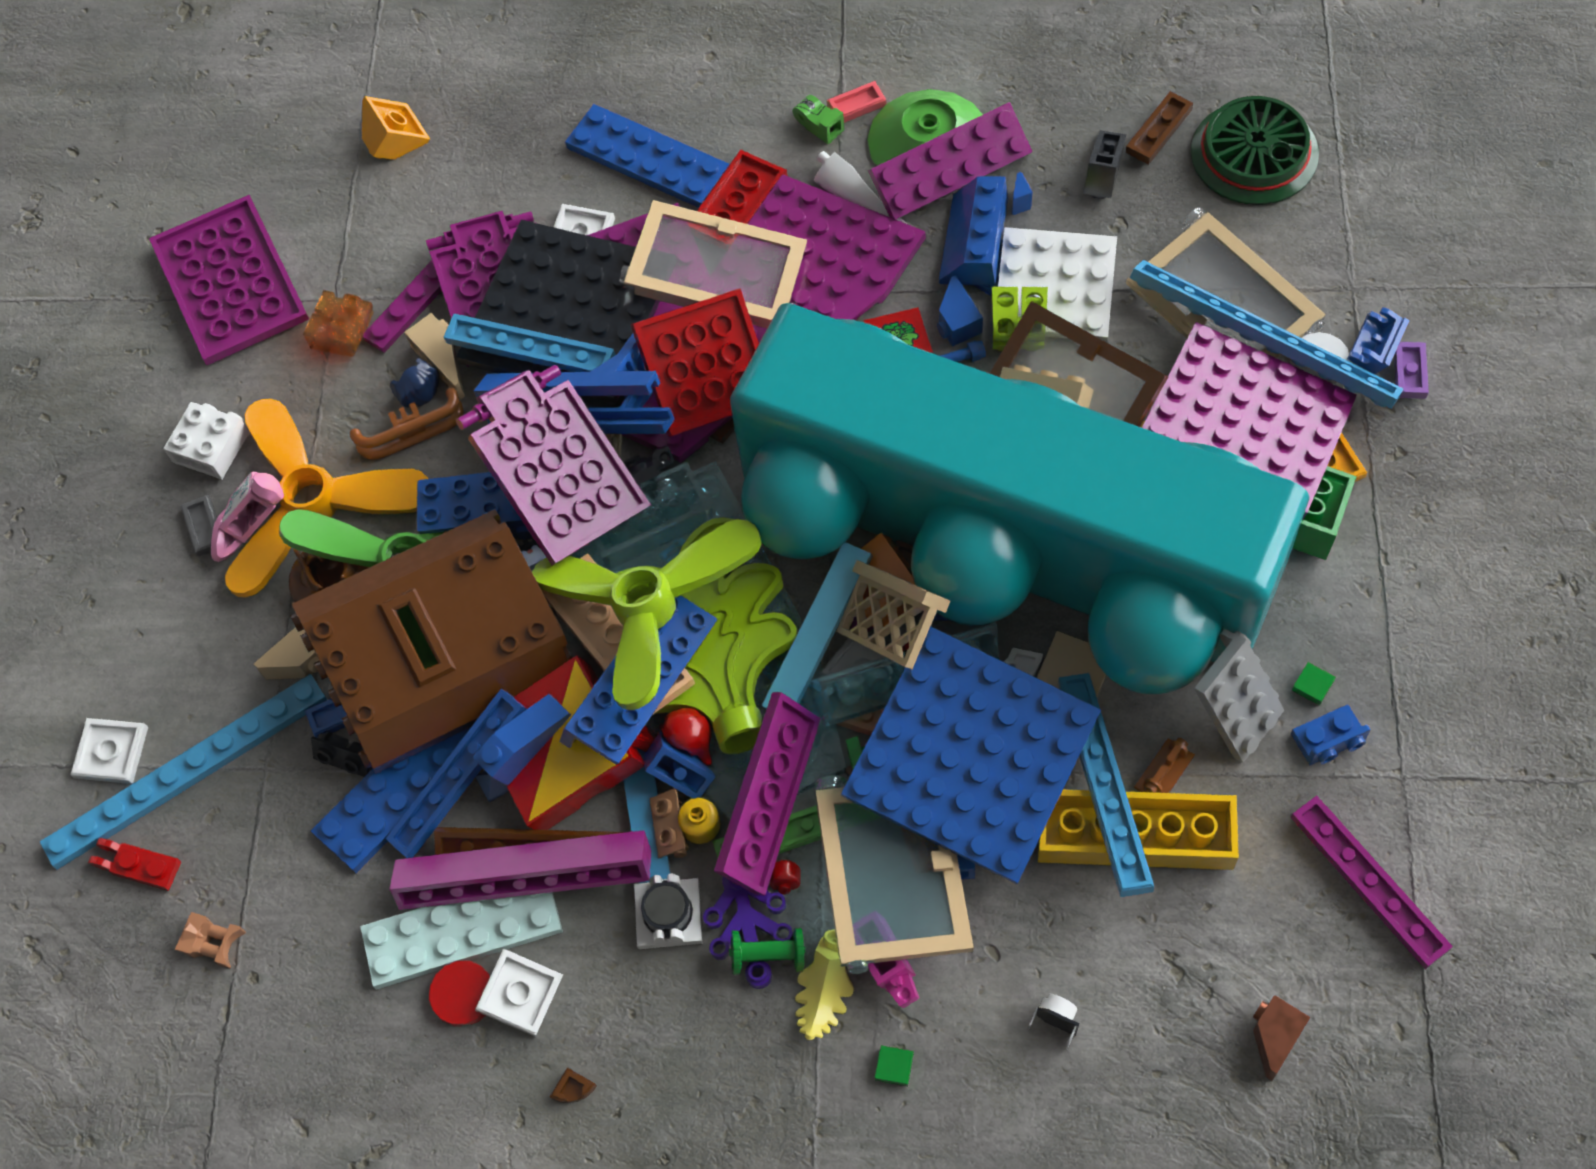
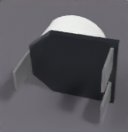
M1050 994L1048 998H1043L1028 1028L1030 1029L1037 1015L1044 1022L1071 1034L1066 1048L1068 1050L1080 1024L1073 1020L1077 1007L1058 995Z

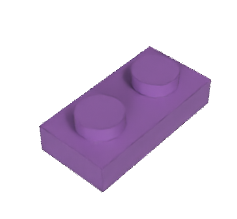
M1400 342L1394 354L1395 385L1404 389L1399 398L1426 399L1429 393L1426 343Z

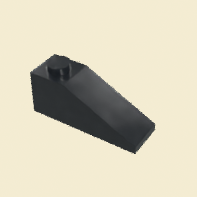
M1099 131L1088 164L1084 194H1089L1097 199L1112 197L1127 134Z

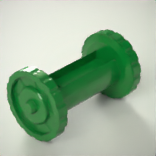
M794 928L792 940L741 942L739 931H731L729 956L731 957L733 975L740 974L742 962L793 960L796 972H803L805 946L802 928Z

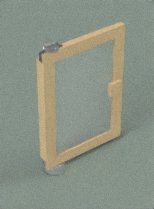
M653 200L630 266L624 265L622 268L620 282L624 283L623 288L635 290L634 294L682 307L741 288L752 324L768 328L781 304H795L791 303L790 299L807 240Z
M1201 207L1194 209L1183 221L1181 228L1185 232L1148 261L1300 338L1308 332L1310 334L1320 332L1325 325L1322 321L1325 318V313ZM1130 277L1126 280V284L1185 338H1188L1195 322H1198L1275 358H1279L1282 355L1268 351L1264 345L1256 341L1242 338L1238 332L1230 328L1216 325L1212 319L1204 315H1196L1190 312L1188 307L1178 302H1170L1164 299L1162 294L1152 289L1147 290L1140 287Z

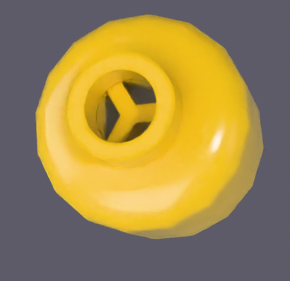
M694 798L685 802L680 808L677 817L684 837L690 842L697 844L708 843L714 839L721 825L717 808L712 802L704 798Z

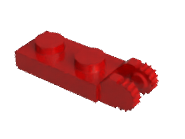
M99 838L96 845L102 850L117 853L113 863L98 856H90L88 864L109 871L114 876L166 891L170 890L181 865V861L178 858L126 843L118 844L103 838Z

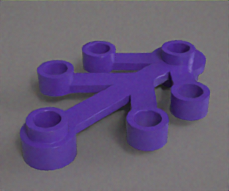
M722 878L725 890L714 907L705 910L703 914L704 923L710 929L719 928L723 923V914L734 899H736L738 911L720 938H716L710 943L709 950L713 958L723 960L729 955L732 930L740 932L742 929L745 942H758L755 926L773 936L775 941L792 940L793 931L790 925L786 923L778 924L751 908L748 897L749 895L767 905L768 910L772 914H780L786 908V900L781 893L766 891L765 896L755 895L743 887L733 884L727 878ZM774 899L782 901V905L778 908H773L770 903ZM715 913L719 915V919L716 922L710 923L707 921L710 914ZM782 929L789 932L788 937L785 939L777 936V933ZM718 944H723L726 947L725 951L721 954L714 952V948ZM764 961L749 962L745 970L748 984L755 989L767 987L772 980L770 966ZM756 968L764 970V974L759 978L752 975L753 970Z

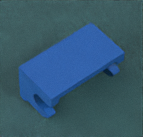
M1382 307L1380 314L1388 319L1381 317L1373 311L1368 313L1347 358L1373 374L1380 372L1390 365L1409 323L1408 319L1402 318Z

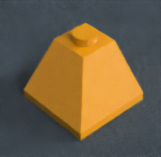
M367 96L363 98L362 140L373 157L395 160L429 142V136L407 103Z

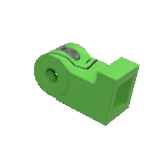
M813 95L805 97L792 110L795 119L826 144H830L845 130L843 112L837 108L831 110ZM833 126L834 129L832 132H830L829 129Z

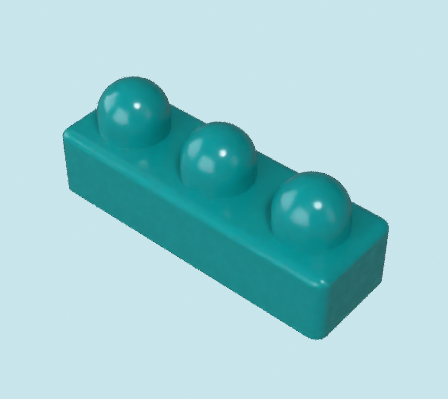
M790 303L781 304L777 309L730 397L733 423L744 476L741 492L742 511L745 520L754 524L758 529L761 543L766 548L787 558L813 559L838 549L850 538L857 527L876 535L883 533L895 542L899 540L913 546L911 571L914 584L950 600L946 613L937 610L936 613L941 617L962 625L990 624L1013 613L1023 603L1029 593L1089 615V645L1100 669L1121 687L1141 694H1165L1179 690L1194 681L1205 670L1209 662L1214 663L1226 649L1220 638V633L1224 629L1232 633L1238 631L1244 634L1251 641L1250 646L1253 650L1287 565L1310 498L1306 489L1301 485L1262 471L1244 458L1224 449L1200 443L1181 442L1082 407L1067 396L1043 385L1023 380L1003 379L910 346L891 333L876 326L856 320L834 319Z

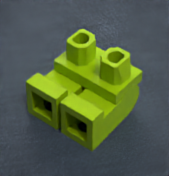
M992 287L993 349L1003 351L1031 301L1047 309L1048 287H1022L1021 316H1018V287ZM1001 295H1009V296H1011V297H1000V296H1001ZM1030 295H1038V296H1040V297H1029V296H1030ZM1036 321L1020 350H1045L1047 326Z

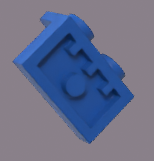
M1347 704L1292 729L1291 735L1310 766L1319 761L1321 764H1326L1334 760L1338 756L1337 753L1346 749L1352 752L1366 744L1365 740L1371 729L1367 724L1361 726Z

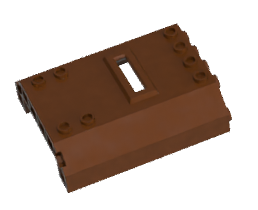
M495 509L292 604L295 613L290 615L298 632L305 631L304 634L300 635L308 652L315 651L319 661L315 662L314 665L322 680L328 677L333 687L328 690V693L335 707L342 705L347 716L341 719L349 735L356 733L363 748L358 754L365 768L367 769L372 766L375 774L472 727L500 689L507 691L515 697L573 658L566 648L568 644L566 637L506 523H501L500 516ZM409 605L438 662L427 669L424 668L396 613V610Z

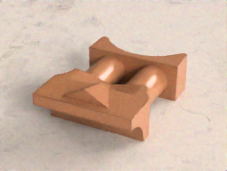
M191 912L175 950L193 958L198 956L214 958L216 964L230 969L231 965L228 959L230 946L238 937L246 934V931L240 926L230 924L228 928L214 925L206 916ZM211 937L222 940L221 946L210 944Z

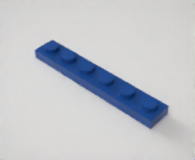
M500 689L385 839L406 858L414 857L482 769L472 758L493 733L523 713L527 708L507 691Z

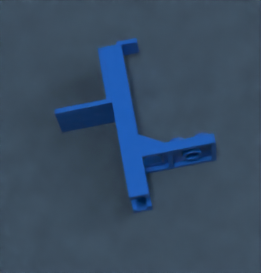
M633 333L617 355L590 372H561L559 377L546 383V387L542 389L545 393L569 380L579 396L628 395L619 408H587L604 434H665L675 420L670 407L643 408L653 393L652 387H658L660 380L656 371H646ZM520 373L486 374L475 388L474 393L476 397H479Z

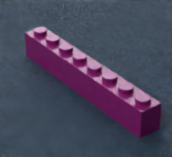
M645 830L398 859L395 860L390 891L398 909L403 910L650 881L652 851Z

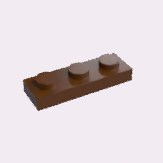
M1170 91L1127 144L1125 153L1149 165L1192 111L1193 102Z

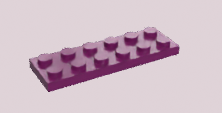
M1008 102L868 170V173L889 217L896 220L967 185L977 176H985L1033 151L1011 103Z
M772 692L714 869V872L751 893L761 896L766 895L821 718L782 692Z

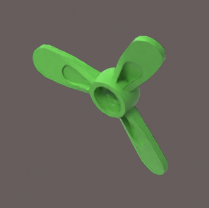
M300 509L290 511L283 516L279 526L281 539L293 549L326 559L365 567H372L397 553H402L445 533L414 534L402 532L387 537L384 541L345 522L309 510ZM409 605L398 609V617L424 668L427 669L437 664L438 662Z

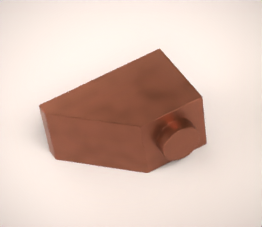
M1276 995L1273 996L1269 1004L1262 1001L1253 1016L1258 1021L1253 1033L1265 1076L1271 1081L1277 1075L1310 1019L1308 1015Z

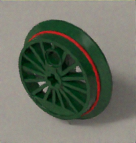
M1246 96L1224 104L1200 123L1192 139L1191 159L1200 179L1215 193L1239 203L1264 205L1286 200L1306 187L1317 169L1319 148L1314 133L1293 107L1271 97ZM1256 111L1264 112L1259 127L1257 123ZM1245 112H1248L1249 121L1244 116ZM1269 114L1275 115L1276 117L1266 126ZM1284 120L1287 122L1286 124L1279 126ZM1235 157V159L1229 165L1224 163L1225 161ZM1245 160L1247 161L1244 173L1236 170ZM1252 165L1258 169V175L1250 174Z

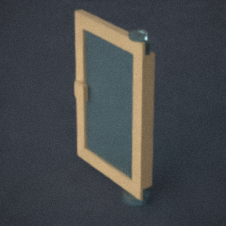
M826 776L818 779L814 783L817 812L841 967L848 966L849 973L859 974L868 970L869 963L973 952L974 946L957 854L842 797L841 793L846 785L844 777Z

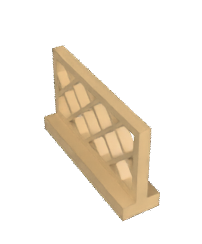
M856 560L852 571L859 574V578L836 632L904 667L913 669L937 610L946 613L950 600L884 570ZM868 585L869 597L863 600V595ZM886 595L887 604L880 609L879 600ZM903 604L904 613L898 617L897 607ZM871 606L872 615L866 619L865 610ZM924 611L919 624L915 625L914 616ZM888 614L889 624L883 627L882 618ZM854 617H857V626L849 630ZM906 623L907 632L900 636L899 627ZM874 625L875 634L868 638L867 628ZM891 633L892 643L885 646L884 637ZM909 642L908 651L905 658H903L902 646Z

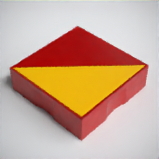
M577 655L514 697L528 709L550 694L571 714L567 721L513 781L506 785L526 825L534 830H549L579 810L582 805L595 795L611 789L644 767L641 755L637 748L632 745L620 763L616 765L578 740L573 743L571 748L559 742L565 726L599 680L591 665Z

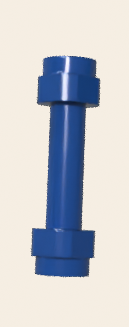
M980 340L967 343V348L940 356L955 362L971 359L974 362L986 357V351L983 342Z

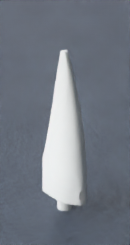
M824 151L818 155L817 160L823 165L814 178L817 184L833 195L889 217L883 202L869 188L853 166L836 152L831 156ZM901 218L896 219V220H898V221H901V222H903V223H906V222H905L904 220H902Z

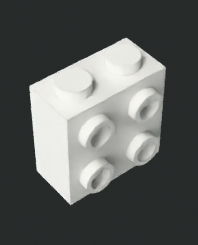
M190 402L163 449L173 463L223 479L247 438L249 431L244 425L243 419L233 412L226 414L209 404L204 403L200 405Z

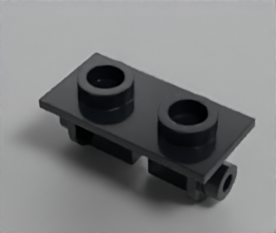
M331 732L320 733L318 738L311 737L313 759L322 764H329L346 770L351 774L365 777L369 773V768H365L358 754L359 751L363 750L360 743L354 741L349 748H346L349 744V739L332 734Z

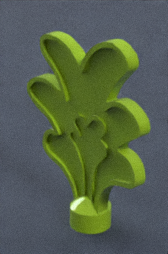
M721 517L705 522L688 537L679 554L706 534L735 519ZM765 563L744 565L733 571L729 576L727 573L713 582L681 595L714 616L717 621L685 667L693 677L695 684L655 714L672 712L681 708H692L699 711L712 724L719 748L726 754H738L754 749L763 721L761 712L756 707L754 699L757 679L771 660L791 648L798 634L795 624L786 615L776 612L763 614L766 607L783 588L782 574L777 567ZM642 566V567H651V568H654V569H656V570H658V571L661 569V568H659V567H654V566ZM632 568L625 569V570L620 571V572H618V573H616V574H618V575L621 576L624 572H626V571H628V570H630V569H632ZM652 594L642 596L641 598L637 599L633 604L640 603L648 599Z

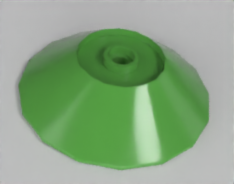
M927 89L906 93L887 103L873 119L867 138L871 159L878 166L983 114L974 103L953 92Z

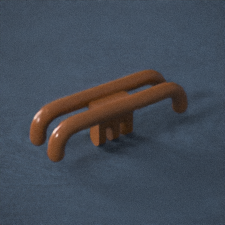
M451 387L446 391L448 400L444 406L420 416L415 402L410 403L409 407L412 414L407 415L404 406L399 408L402 416L400 419H397L393 411L388 413L393 428L372 437H364L359 429L354 428L349 433L350 438L362 457L370 460L381 459L457 426L456 419L464 414L463 404L459 400L457 390Z

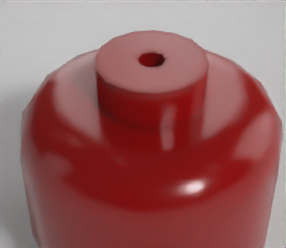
M790 860L777 861L769 882L770 887L773 890H778L783 895L789 894L791 890L798 889L801 884L800 867Z

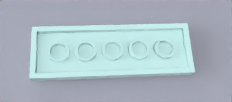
M553 892L421 907L360 926L372 984L376 990L439 971L445 965L455 961H471L503 951V949L507 950L563 932Z

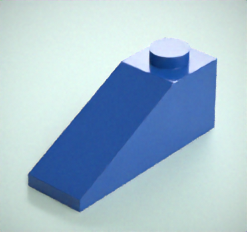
M548 694L493 733L472 758L492 778L509 785L567 721L571 714L552 695Z

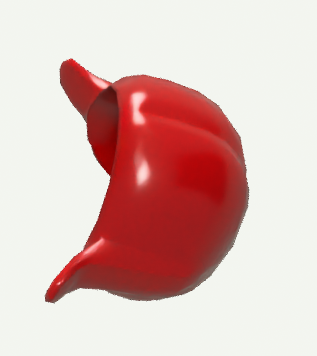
M681 708L668 713L664 723L659 726L667 742L679 750H686L692 756H699L703 763L711 765L712 759L709 753V744L712 738V730L708 719L692 708Z

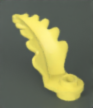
M835 929L825 932L815 950L814 961L803 972H800L797 978L798 983L806 987V989L795 997L796 1002L805 1004V1006L795 1012V1015L803 1017L798 1020L797 1025L802 1027L799 1032L805 1034L807 1040H813L815 1037L822 1038V1032L830 1033L831 1029L828 1024L834 1027L838 1025V1020L833 1012L846 1013L847 1008L841 997H850L854 992V987L845 969L846 964H841L840 957L838 956Z

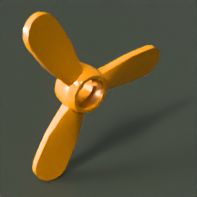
M274 399L255 401L248 407L245 413V423L262 455L282 477L279 483L284 497L279 502L281 507L255 533L229 566L225 575V584L231 593L237 597L255 595L266 586L291 549L290 546L283 542L279 535L280 522L288 512L298 509L309 510L328 517H332L337 509L370 514L413 513L417 511V482L428 479V477L423 472L415 469H387L333 478L324 468L309 464L303 440L289 412L280 401ZM310 485L323 486L319 496L314 500L304 504L294 503L295 496L304 487Z

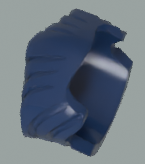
M420 358L415 360L417 365L404 371L399 381L393 380L390 382L392 393L400 404L406 408H410L409 404L413 402L418 407L429 403L437 392L440 377L439 371Z

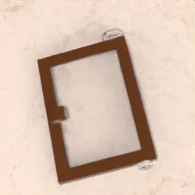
M1033 301L1028 305L989 373L1000 377L1003 367L1014 369V365H1022L1032 369V373L1040 374L1041 370H1047L1057 373L1058 378L1067 379L1068 375L1085 379V384L1094 390L1089 409L1140 427L1169 378L1167 375Z

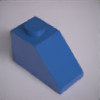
M956 275L951 277L939 309V322L937 323L941 337L943 339L947 338L952 347L983 332V317Z
M661 731L643 755L646 772L693 799L701 798L715 778V774L696 755L692 756L686 750H679L671 746Z

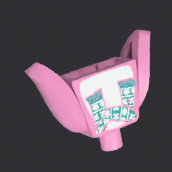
M251 472L231 495L226 509L221 512L214 523L211 539V556L214 561L220 562L233 555L275 509L276 504L283 499L284 493L281 485L273 475Z

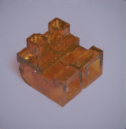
M323 290L314 309L316 314L312 313L303 335L310 349L352 357L356 354L363 335L373 317L372 302L361 300L359 296L348 293L342 299L335 297L334 292Z

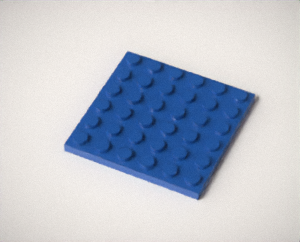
M930 626L913 669L905 667L841 796L1018 884L1101 709Z

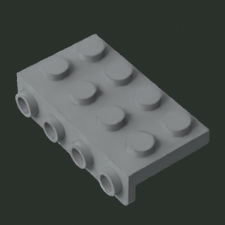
M1224 629L1220 633V638L1226 649L1202 677L1194 690L1233 758L1244 763L1249 755L1256 751L1260 741L1267 732L1274 728L1284 709L1278 699V693L1269 682L1270 677L1263 671L1260 665L1261 660L1254 654L1250 646L1251 641L1238 631L1232 633Z

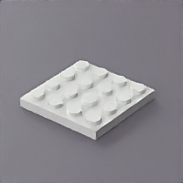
M1005 227L998 287H1018V316H1021L1022 287H1048L1047 310L1107 342L1117 236ZM1001 295L1000 297H1011V296H1009V295ZM1030 295L1029 297H1040V296H1038V295ZM1046 327V337L1068 339L1051 328Z

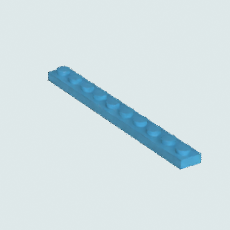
M1145 260L1139 263L1131 273L1130 279L1136 281L1140 287L1147 290L1152 289L1162 294L1164 299L1170 302H1178L1188 307L1190 312L1196 315H1204L1212 319L1216 325L1230 328L1238 332L1242 338L1256 341L1264 345L1268 351L1282 354L1290 358L1294 364L1316 371L1324 379L1335 380L1343 384L1348 391L1361 393L1371 398V401L1378 406H1387L1392 409L1404 390Z
M309 674L41 840L40 844L52 866L57 870L97 846L96 843L99 838L108 839L299 720L306 715L304 710L327 701L313 676Z

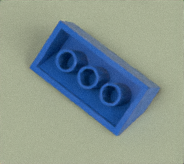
M977 176L953 194L939 284H949L951 277L956 275L962 285H995L1008 204L1006 177Z

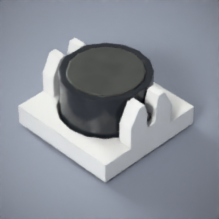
M671 873L668 874L667 879H662L660 875H654L650 878V883L634 884L638 949L703 944L698 878L680 880L678 875Z

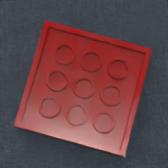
M741 288L631 324L646 371H656L660 380L658 387H652L658 407H670L675 420L667 430L669 437L732 415L730 397L759 345Z

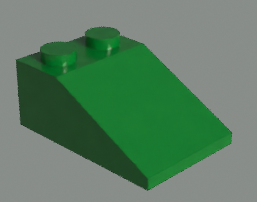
M1327 466L1308 513L1301 522L1293 549L1323 560L1327 559L1337 536L1357 476Z

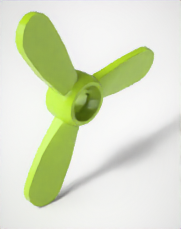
M736 519L726 522L692 543L659 571L651 567L641 566L632 568L620 576L597 564L568 556L553 566L545 558L535 565L532 573L541 590L572 599L595 602L612 607L619 622L623 625L615 660L612 693L614 700L621 708L635 710L648 704L658 691L661 672V649L658 629L663 627L672 618L676 610L675 597L713 582L753 558L760 549L761 536L754 524L747 520ZM652 594L648 599L640 603L633 604L637 599L641 598L642 596Z

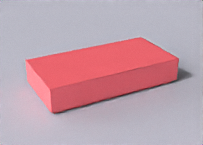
M875 81L827 100L828 108L831 110L837 108L843 112L844 123L886 105V98Z

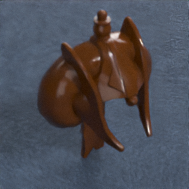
M293 549L297 559L289 574L290 595L297 602L370 567L334 561L306 552L301 553Z

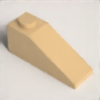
M430 313L404 333L411 348L422 360L439 371V378L449 388H455L461 400L465 395L454 345L447 344L444 340V335L449 325L444 319L439 321Z

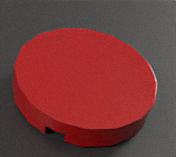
M455 961L445 965L435 975L430 985L429 1001L432 1010L443 1022L454 1027H462V1025H472L479 1022L486 1015L475 1011L490 979L489 973L481 965L472 961Z

